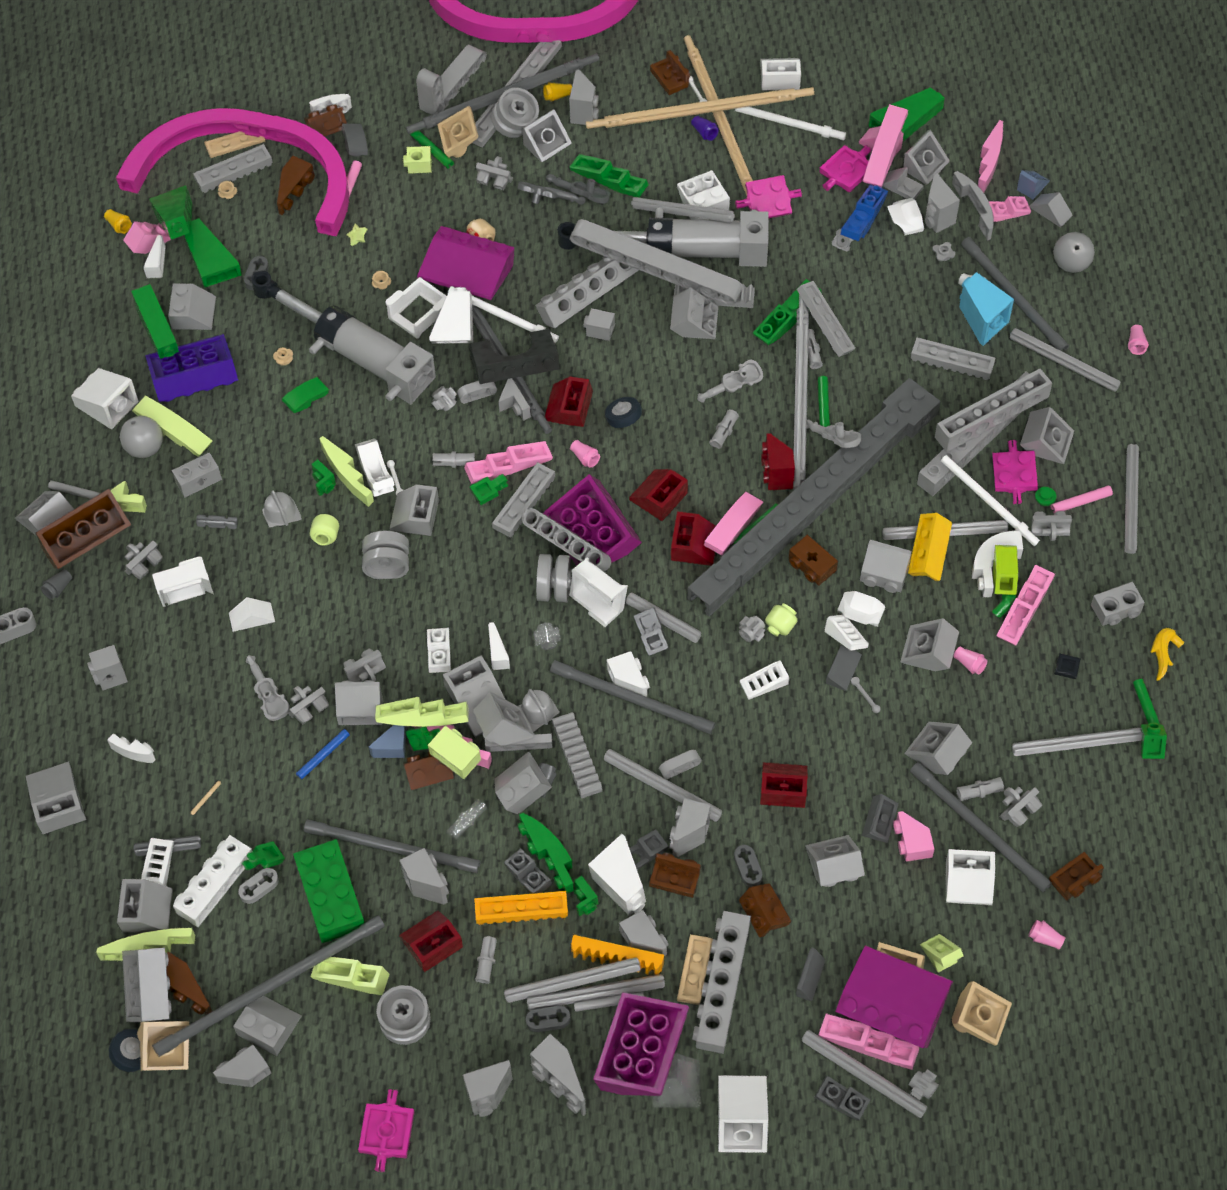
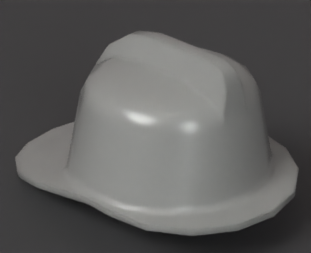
M271 491V495L266 498L264 509H262L269 527L287 526L290 522L302 520L301 514L290 496L283 492Z
M529 689L522 700V704L518 705V707L522 708L533 732L544 724L548 725V722L560 713L549 695L541 690L532 691V689Z

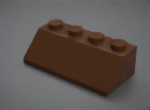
M107 489L38 530L35 534L52 566L59 569L131 524L110 489Z

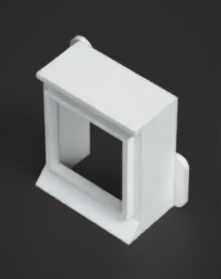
M419 277L403 292L398 290L386 300L388 318L418 339L437 320L447 296ZM420 295L434 306L413 324L400 315V313Z
M202 557L182 561L178 567L152 574L163 607H165V603L170 605L206 594L205 591L213 594Z
M587 557L572 569L569 596L589 610L588 614L606 627L624 610L628 585L617 583L593 563H590Z

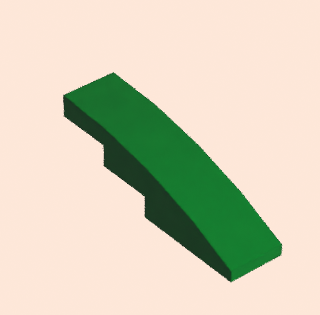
M579 154L569 167L571 171L593 179L595 182L619 193L633 197H640L648 186L647 179L631 176L629 170L613 167L609 160Z

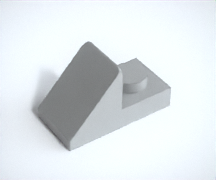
M908 167L889 171L882 186L907 199L913 198L915 200L923 190L924 185L907 177Z
M507 379L499 399V412L512 407L516 416L520 415L524 421L531 418L530 406L513 379Z

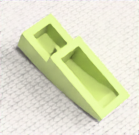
M330 957L314 966L311 977L325 983L370 994L383 995L389 973L382 966L361 964L359 960Z

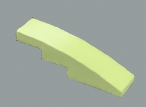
M147 396L132 410L137 416H147L155 420L160 425L163 436H168L176 444L186 447L198 457L212 443V440L196 427Z
M322 436L320 438L321 447L330 466L343 484L369 507L374 502L373 493L364 486L363 475L354 469L353 458Z
M415 697L376 705L375 720L378 723L399 726L451 725L469 722V708L467 702L445 706L443 699L421 704L420 698Z
M192 928L145 932L99 947L96 953L100 960L123 961L122 951L165 948V952H170L171 944H194L195 934Z

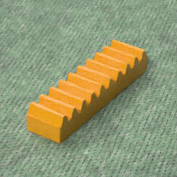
M566 891L475 898L476 924H493V922L502 923L503 921L519 922L521 920L529 921L530 919L539 920L540 918L543 920L548 918L556 919L557 917L566 918L568 916Z
M573 935L571 950L574 958L582 954L583 960L591 956V962H595L597 958H600V964H604L606 960H609V964L636 957L639 959L641 969L645 968L646 974H649L651 970H654L655 975L662 972L664 965L663 954Z

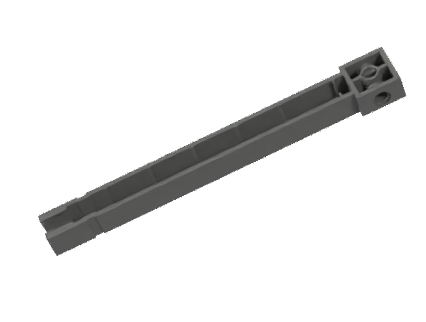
M908 378L882 402L881 412L858 432L861 434L860 444L851 448L841 447L721 556L716 564L714 563L688 587L687 599L693 601L696 597H699L706 603L705 612L710 617L736 593L739 587L745 585L906 435L912 439L939 414L941 401L911 378Z

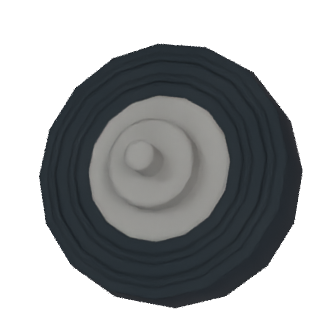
M633 397L619 398L611 402L605 410V418L610 426L614 428L630 426L642 415L641 405Z
M125 1029L117 1033L111 1040L108 1049L109 1058L119 1070L135 1072L141 1069L138 1030Z

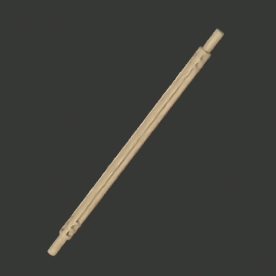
M685 36L684 41L688 49V56L707 101L719 100L698 49L695 48L691 36ZM724 111L712 112L747 196L745 184L746 182L753 181Z
M792 88L605 116L604 119L586 122L587 129L603 126L609 128L795 100L797 97L814 95V88L798 90Z

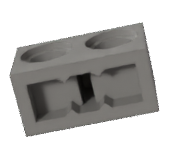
M1130 582L1094 595L1091 606L1102 626L1107 624L1113 626L1118 624L1123 618L1129 617L1132 619L1140 615L1145 602L1134 583Z

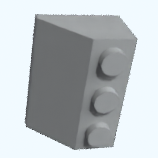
M165 948L122 951L126 1022L169 1019V1014L171 1013V1002L168 999L170 980L166 973L169 959Z

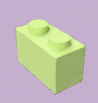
M444 726L428 744L429 752L457 775L465 779L481 761L480 749L475 743L471 741L468 743L462 739L463 736L456 729L450 730Z

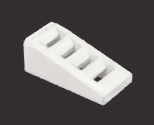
M157 235L144 265L147 278L163 277L165 243L161 235Z
M843 615L829 616L827 618L825 632L849 650L868 648L867 641L848 618H845Z
M494 622L489 623L492 669H510L509 657Z
M777 661L741 679L740 684L749 700L788 685L789 676L782 662ZM775 672H778L779 678L776 677ZM767 675H769L770 679L772 680L770 683L766 678ZM759 678L761 679V681H762V683H763V685H764V686H762V687L760 686V684H759V682H758V680H757V679H759ZM751 681L753 682L756 690L754 691L752 690L749 682Z
M150 839L141 879L166 886L174 841ZM155 845L167 847L166 851L155 850ZM154 854L163 855L164 860L153 859ZM152 863L161 864L162 869L152 868ZM151 872L160 873V877H150Z

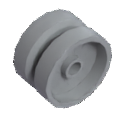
M521 88L506 90L492 108L491 119L494 127L502 135L510 138L522 136V128L538 118V102L527 90Z
M377 531L364 537L362 541V570L367 576L374 579H395L407 574L409 571V541L404 535L393 531Z
M550 554L539 555L536 587L537 601L548 602L551 599L552 588H554L556 602L568 603L572 576L570 555H559L556 559L555 568H553V558Z
M399 985L390 988L380 998L376 1013L381 1031L388 1040L396 1044L408 1045L417 1042L425 1036L430 1027L431 1016L426 997L418 989L412 986Z

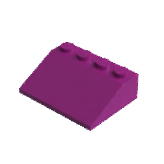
M441 226L431 241L417 278L420 277L425 281L448 288L451 286L466 288L472 295L492 300L513 266L514 247Z
M590 474L543 512V514L551 517V519L608 554L611 558V563L628 555L642 543L601 481ZM568 536L565 538L564 544L568 541ZM584 546L581 548L580 554L583 553ZM570 555L576 566L581 563V561ZM600 557L597 558L596 564L600 562Z
M865 945L842 992L835 1012L918 1047L928 1048L953 981Z
M622 992L593 1079L599 1089L620 1095L661 1096L689 1006Z

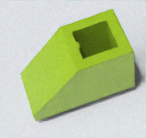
M995 545L992 571L993 591L995 594H1017V546Z

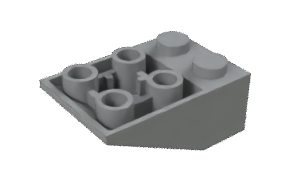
M481 655L443 674L444 687L455 704L467 702L469 722L466 723L475 738L483 734V731L476 721L477 718L473 710L489 692L505 699L493 673Z
M69 762L26 776L31 805L42 834L86 820Z
M549 1034L530 1054L532 1074L540 1082L545 1080L548 1084H551L549 1089L556 1097L559 1098L561 1095H564L568 1100L566 1105L573 1113L577 1114L581 1109V1114L584 1116L586 1114L585 1098L569 1052L558 1040Z

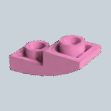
M1008 196L1005 202H989L993 212V222L1031 213L1025 197Z

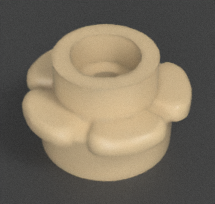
M224 181L219 185L218 195L221 198L231 199L237 193V188L234 187L232 182Z
M378 271L373 275L372 285L374 288L383 290L391 284V278L385 271Z
M282 347L274 353L273 358L276 360V363L287 365L293 360V352Z

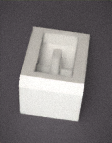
M248 597L229 612L233 632L275 622L271 603Z

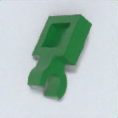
M504 474L497 476L491 481L487 476L471 485L470 491L479 504L483 505L499 496L498 490L500 491L508 487V480Z
M426 726L410 727L405 731L413 751L429 749L428 744L440 732L439 729L428 731Z
M274 841L255 846L254 850L246 855L248 860L243 861L242 865L246 870H251L259 864L265 869L281 864L285 857Z

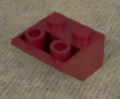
M568 377L553 384L545 413L546 420L548 422L584 427L593 393L590 380Z
M771 433L766 434V442H762L761 464L764 466L763 483H767L768 490L793 489L795 473L793 450Z
M672 469L654 470L634 491L629 500L660 521H663L687 495L688 480Z
M677 511L671 545V561L712 566L715 551L704 546V543L716 526L699 514Z
M763 762L760 805L805 808L808 767L805 765Z
M439 911L434 912L399 935L424 972L463 948L461 936L449 919Z

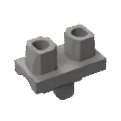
M497 156L494 161L488 160L487 165L477 162V183L488 185L490 177L496 178L493 184L494 188L504 190L508 182H512L511 172L506 170L507 165L502 163L501 157Z
M1057 511L1054 515L1048 516L1044 512H1035L1032 518L1031 532L1035 536H1049L1050 541H1055L1056 536L1070 535L1072 517L1071 515H1066L1064 511Z
M152 541L140 552L144 547L142 543L139 542L136 546L129 543L126 546L128 553L124 557L128 561L132 557L134 558L126 565L124 572L128 575L132 573L141 580L149 572L142 564L146 559L154 567L163 559V556L157 550L158 544Z
M370 648L365 650L361 655L362 658L356 662L354 659L344 662L348 681L362 682L367 678L376 681L374 674L386 668L378 649L375 651Z
M299 686L293 688L296 695L290 698L293 703L299 700L301 702L292 707L288 714L291 718L295 717L302 725L313 717L307 710V707L313 704L320 713L329 706L324 696L326 691L323 687H320L307 697L306 695L312 691L310 687L307 686L302 690Z
M1008 787L1004 791L1006 798L1003 800V803L1006 806L1010 803L1012 805L1000 817L1004 821L1009 819L1016 827L1021 826L1028 819L1021 811L1024 806L1031 814L1042 807V803L1036 796L1039 793L1036 787L1030 791L1027 790L1022 796L1020 794L1023 790L1020 787H1017L1015 790Z

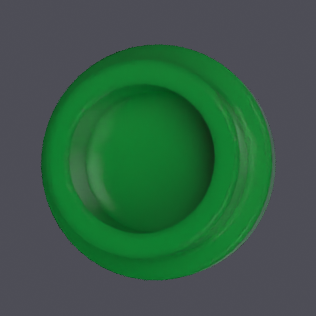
M1041 487L1035 494L1036 501L1042 506L1054 504L1057 497L1056 492L1050 487Z

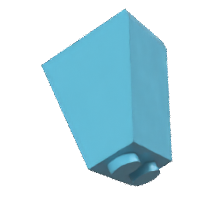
M976 272L971 278L967 277L962 284L963 289L960 295L959 307L979 343L984 346L1009 323L1014 299Z

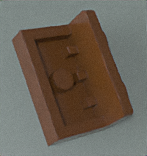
M671 50L667 51L666 59L650 65L651 73L668 95L689 87L690 73L680 63L679 57L674 55Z
M332 104L325 107L326 110L319 113V110L308 113L309 117L304 118L307 126L316 130L324 137L342 130V124H347L343 114V106Z
M428 752L429 756L420 758V755L408 757L407 762L403 763L411 790L453 779V772L432 756L430 752Z
M1083 852L1051 875L1049 880L1067 901L1072 896L1074 898L1080 896L1085 891L1087 885H1095L1103 877L1101 874L1104 866L1102 864L1097 866Z
M657 853L649 887L693 898L700 876L701 865L691 859L681 860L668 853Z
M770 883L750 887L739 899L747 916H751L750 922L759 937H764L770 930L782 928L791 923L788 914Z

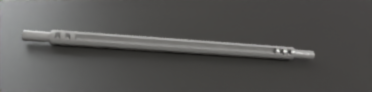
M800 294L796 331L795 473L793 490L806 480L809 309L801 299Z

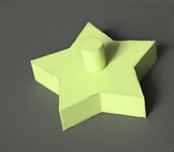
M354 224L352 231L346 234L351 238V246L356 245L358 242H365L364 235L367 228H360L357 224Z

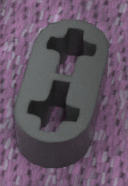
M256 256L250 261L244 277L247 289L253 290L250 281L254 273L257 271L268 272L269 265L265 257ZM260 263H262L263 265H260L259 269L257 270L256 265L258 266Z
M740 845L734 852V861L741 879L746 886H758L762 880V870L755 852L748 845ZM741 852H745V854H750L748 856L747 864L745 863L743 857L739 858L741 856ZM749 868H751L753 874H757L755 880H752L750 877L747 878Z
M564 1006L534 1009L526 1016L527 1028L533 1032L562 1029L570 1022L569 1010ZM558 1012H561L562 1016H566L563 1018V1022H558L557 1019H549L557 1017ZM533 1016H538L539 1019H547L540 1021L538 1026H535L534 1022H530L534 1019Z

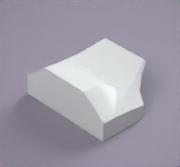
M908 198L887 206L893 222L902 228L904 235L924 231L922 215L916 200Z
M850 591L844 593L837 613L843 614L845 618L859 623L878 627L885 610V605L874 597L857 591Z

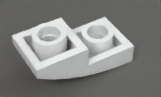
M349 94L330 95L309 102L311 112L319 110V113L326 110L325 107L332 104L343 106V114L352 108Z
M449 628L427 629L429 673L451 671Z
M115 734L108 738L111 749L127 758L145 763H153L155 761L154 750L145 742L142 744L135 739L131 744L126 738H119Z

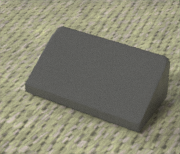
M841 644L827 675L826 684L846 691L862 654L856 650H849Z
M883 794L873 796L862 836L888 843L899 803Z
M815 948L809 950L796 991L797 997L809 1001L813 1000L826 961Z

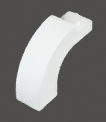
M374 438L355 444L362 469L373 496L376 497L394 491L393 486L395 484L386 469L377 440Z
M1009 531L994 535L986 540L977 551L972 569V579H978V590H982L983 597H992L994 589L991 568L993 567L995 545L1017 546V559H1021L1023 552L1021 531Z

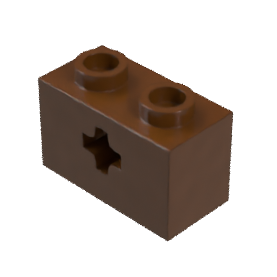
M808 534L789 550V563L793 568H799L804 572L806 579L811 583L815 582L820 586L837 571L838 561Z

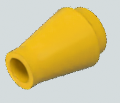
M548 83L543 86L544 98L551 102L569 96L572 90L571 84Z
M112 209L107 210L104 214V218L117 233L125 234L130 230L132 222L128 216L115 212Z

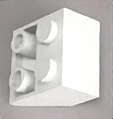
M799 58L760 59L762 90L800 89L801 68Z
M712 170L677 184L683 204L729 210L730 197ZM689 217L692 220H709L703 218Z
M949 849L946 858V903L992 905L995 880V852Z

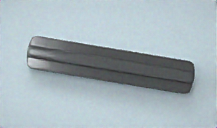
M199 835L163 839L174 841L172 852L201 848V838ZM150 841L135 843V856L147 855ZM155 845V850L166 851L167 847Z

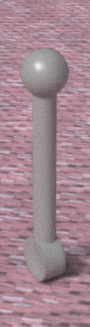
M853 677L851 684L859 689L872 706V711L879 713L881 710L880 706L876 705L859 684V678Z

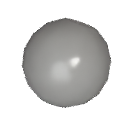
M1071 232L1061 236L1055 243L1053 250L1057 265L1062 270L1070 273L1081 272L1088 268L1093 262L1095 255L1094 245L1090 238L1079 232Z
M140 415L130 418L124 423L120 432V441L123 449L129 455L137 458H148L154 455L160 449L163 440L160 425L147 416Z

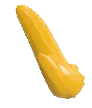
M1171 628L1162 629L1156 635L1150 651L1151 653L1156 652L1158 659L1157 681L1163 678L1168 665H1173L1168 655L1169 642L1171 641L1178 648L1184 644V641Z

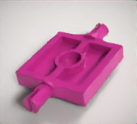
M844 145L820 167L819 173L829 179L823 184V188L829 191L834 185H839L850 193L864 179L869 163L865 156L871 152L870 147L866 145L857 152Z
M784 175L746 182L747 198L735 201L737 209L748 207L750 211L768 212V218L792 214L790 200L791 198L802 197L801 189L789 191Z
M1012 440L1008 441V452L992 453L995 491L1012 493L1013 504H1017V497L1018 504H1021V493L1038 490L1035 451H1017V441L1013 440L1012 447Z
M392 1089L388 1090L386 1103L379 1105L366 1103L358 1151L359 1153L372 1154L377 1157L375 1171L377 1172L379 1170L385 1172L387 1158H407L414 1109L402 1108L396 1105L397 1090H393V1092Z

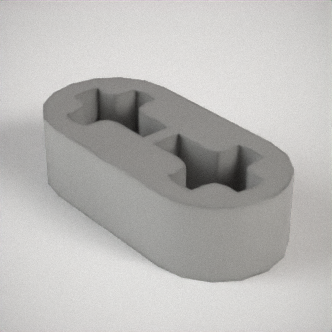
M479 381L459 388L457 394L461 403L465 404L493 395L497 392V388L494 382L479 384Z
M689 750L665 761L660 765L659 770L664 779H669L698 766L702 760L696 750Z
M265 868L245 881L239 888L241 900L244 903L251 904L273 890L279 882L276 871L271 868ZM264 876H272V882L265 881ZM245 890H253L254 895L251 897L246 895Z

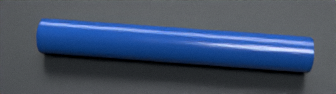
M343 729L296 772V775L302 780L350 734Z

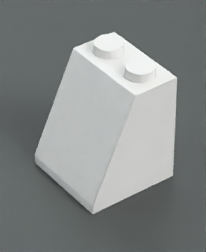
M454 288V291H449L431 332V343H473L472 294L466 288Z
M100 368L90 374L87 380L80 387L76 388L71 395L77 408L110 429H113L139 402L130 378Z
M621 834L593 859L588 866L592 879L630 916L633 912L636 914L644 908L646 899L626 838Z
M718 1076L719 1152H767L768 1102L766 1076Z

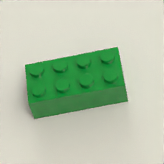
M337 839L293 853L321 942L325 943L342 937L363 924V916Z

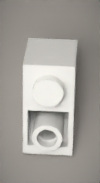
M631 651L607 659V670L613 684L647 697V689L650 688L646 676L642 677L639 659H634Z

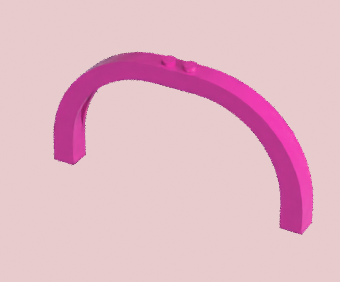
M429 0L435 12L457 30L480 39L508 43L570 41L588 37L619 22L633 9L638 1L606 0L588 11L564 17L502 18L476 12L457 0Z
M221 108L202 110L183 115L161 125L134 147L116 177L121 190L138 193L154 164L177 145L209 134L245 132V135L262 136L265 139L296 146L312 155L322 165L328 175V189L315 219L318 233L337 236L349 204V187L342 159L334 146L323 135L311 127L294 120L241 109Z

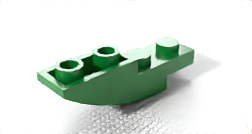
M805 279L801 285L806 284L810 281ZM797 289L782 305H777L756 328L753 335L765 344L770 345L780 339L797 323V309L799 308V292Z
M525 813L519 814L520 823L517 826L521 835H526L529 840L527 847L531 855L536 854L538 860L544 858L549 871L554 870L556 874L554 881L559 890L563 889V891H566V894L573 892V881L568 873V870L573 868L572 859L564 846L539 821Z

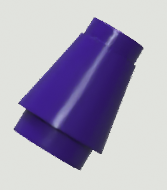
M695 116L692 119V126H694L704 140L711 141L716 138L719 130L715 123L700 116Z

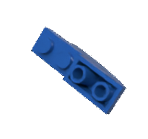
M870 184L857 202L855 211L842 227L840 235L859 241L861 237L864 238L881 209L888 191L880 186Z

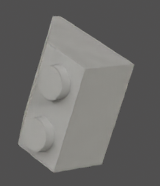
M576 70L569 98L570 123L586 125V122L598 120L599 108L596 107H598L599 96L596 95L595 86L580 70Z
M938 173L933 177L925 217L927 227L932 228L936 233L956 223L960 201Z
M173 284L168 314L172 329L212 330L216 296L194 284Z
M1051 407L1030 412L1020 445L1026 451H1035L1036 457L1064 464L1074 430Z
M45 491L16 516L15 519L36 535L35 532L74 510V508L59 491Z
M870 540L860 581L869 587L879 586L891 593L896 591L901 593L908 573L912 551Z
M944 618L911 625L901 663L932 671L950 669L959 631Z
M489 692L473 710L477 718L476 721L483 731V737L490 743L495 742L504 746L532 739L535 736L522 708L492 692Z
M929 721L904 754L921 763L935 774L948 775L953 771L960 758L966 754L972 742L959 724Z
M527 752L495 778L496 795L505 809L515 814L525 810L552 788L530 752Z
M849 835L805 845L815 878L820 886L830 887L836 885L837 882L845 880L855 881L858 877L865 876L861 851Z
M262 996L245 1007L233 1027L238 1036L277 1056L302 1016Z
M509 1060L463 1074L473 1114H479L481 1117L487 1116L493 1112V1109L498 1107L513 1079Z

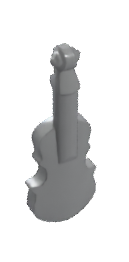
M748 360L743 364H739L738 371H731L722 377L721 384L707 390L705 393H699L697 400L703 403L707 398H711L725 390L733 393L737 389H741L745 384L752 386L762 380L763 371L756 361Z
M807 419V429L810 428L812 432L821 434L823 438L834 441V444L840 447H856L861 442V434L853 430H844L842 422L823 427L818 425L817 422L813 423Z
M249 655L246 658V663L250 665V669L257 680L254 691L258 694V698L263 700V705L260 708L264 711L265 717L268 720L276 721L287 716L290 711V705L286 701L285 695L277 693L278 688L275 686V682L271 678H265L259 665L255 662V656Z

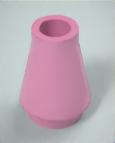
M1134 325L1131 327L1128 349L1132 354L1141 355L1146 352L1148 342L1143 332V327L1141 325Z
M575 440L571 444L570 450L574 452L585 467H594L599 462L600 455L597 449L583 444L579 440Z
M961 646L954 653V658L972 674H981L987 665V659L984 658V655L964 649Z
M1036 920L1029 932V937L1033 938L1034 942L1057 949L1061 948L1065 940L1064 936L1060 935L1045 921L1040 922Z

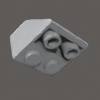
M691 287L673 296L670 329L682 337L716 339L718 306Z
M414 485L399 492L395 502L390 531L431 536L439 503L437 487Z
M366 680L364 682L342 681L335 683L338 725H382V723H378L375 720L376 705L383 704L380 682Z
M684 799L683 805L678 806L675 819H677L676 824L672 826L670 834V849H673L674 857H679L705 843L710 824V804Z
M425 848L400 859L403 878L413 896L440 904L448 903L446 896L449 894L446 887L448 884L443 873L438 872L436 868L437 863L432 854L428 855Z
M122 879L117 918L121 931L145 933L168 929L173 889L146 879Z

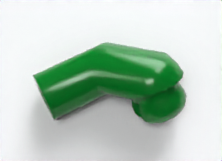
M1002 594L1003 600L991 612L1000 619L1012 607L1017 598L1016 595Z

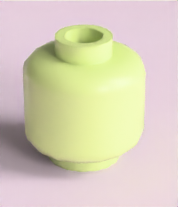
M328 514L316 516L310 529V536L314 542L319 545L332 544L336 540L339 530L337 519Z
M784 603L782 605H775L765 619L766 624L769 626L767 630L775 636L779 634L788 635L797 623V617L795 616L797 613Z

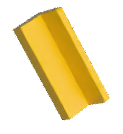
M938 513L920 514L908 574L912 576L927 575L935 581L941 580L952 527L951 521Z

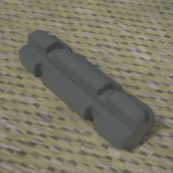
M204 514L197 515L196 523L198 527H206L208 525V527L225 528L227 526L228 529H236L238 519L233 516L226 518V516L209 515L206 517Z

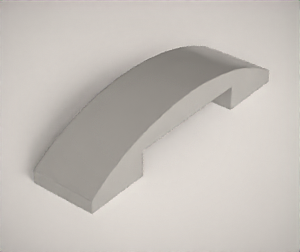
M958 171L954 172L953 186L960 197L969 196L980 214L978 226L985 238L990 240L993 230V212L988 199L970 178Z

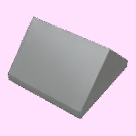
M554 109L522 128L524 146L541 162L572 144Z
M928 130L905 153L903 168L908 167V174L927 185L934 175L939 173L950 160L932 131Z

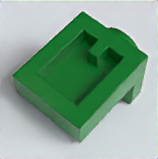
M317 459L311 464L313 469L312 476L318 482L316 483L317 494L322 496L324 493H330L334 489L336 482L334 474Z
M1157 723L1142 724V759H1164L1167 740L1164 726Z
M580 876L574 880V893L581 902L576 906L577 914L579 916L584 913L589 915L597 908L598 896L585 879Z

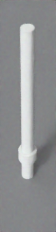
M752 107L735 109L737 112L819 133L822 137H833L841 140L846 138L845 132L834 130L830 126L824 125L823 127Z
M451 286L449 291H454L455 287ZM472 296V305L530 332L546 329V327L539 324L536 326ZM551 333L553 341L556 343L559 336Z
M947 455L941 459L945 466L1015 528L1014 531H1021V535L1033 546L1040 541L1028 530L1029 527L1024 522L1018 521Z

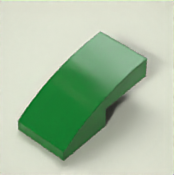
M315 377L294 388L282 398V401L293 413H297L311 406L312 401L326 396L329 389L318 377Z

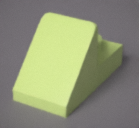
M126 481L110 490L123 511H146L147 505L144 496L138 494L128 495L129 489Z
M940 934L920 944L938 973L957 963V959L963 957L961 948Z

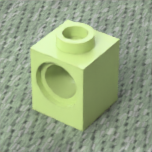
M430 146L407 147V155H403L404 167H408V173H431Z

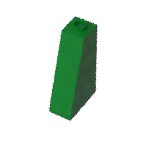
M930 87L891 104L908 110L907 118L901 130L904 133L903 141L943 109L945 97L941 93L936 92ZM889 105L870 114L869 127L875 128L882 125Z
M186 185L149 199L156 218L171 240L190 233L193 204Z
M199 218L192 220L190 233L183 235L204 288L242 276L239 262Z
M151 285L132 290L136 310L159 358L171 357L178 353L177 342Z

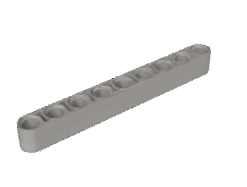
M578 220L570 236V240L580 247L686 289L691 287L701 295L727 305H735L742 289V284L736 279L587 220Z

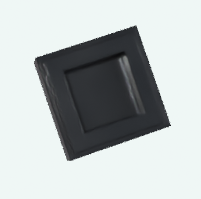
M1059 653L1055 675L1076 679L1081 658Z

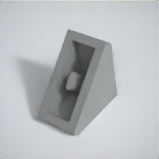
M1060 192L1041 194L1029 206L1060 228L1072 217V213Z

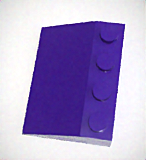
M224 334L178 346L179 352L171 357L160 359L157 352L145 355L159 402H168L179 396H190L194 392L208 391L216 386L230 385L234 381H238Z

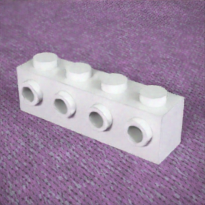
M231 835L226 840H223L218 845L217 852L213 857L205 861L200 873L192 877L184 893H180L176 897L173 905L176 914L199 927L243 872L245 867L242 865V862L248 860L246 855L251 853L252 849Z

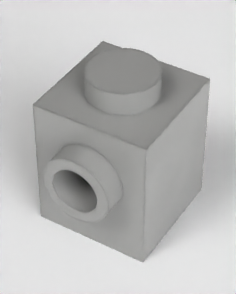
M591 308L590 314L585 316L583 327L586 328V336L610 341L615 327V313Z

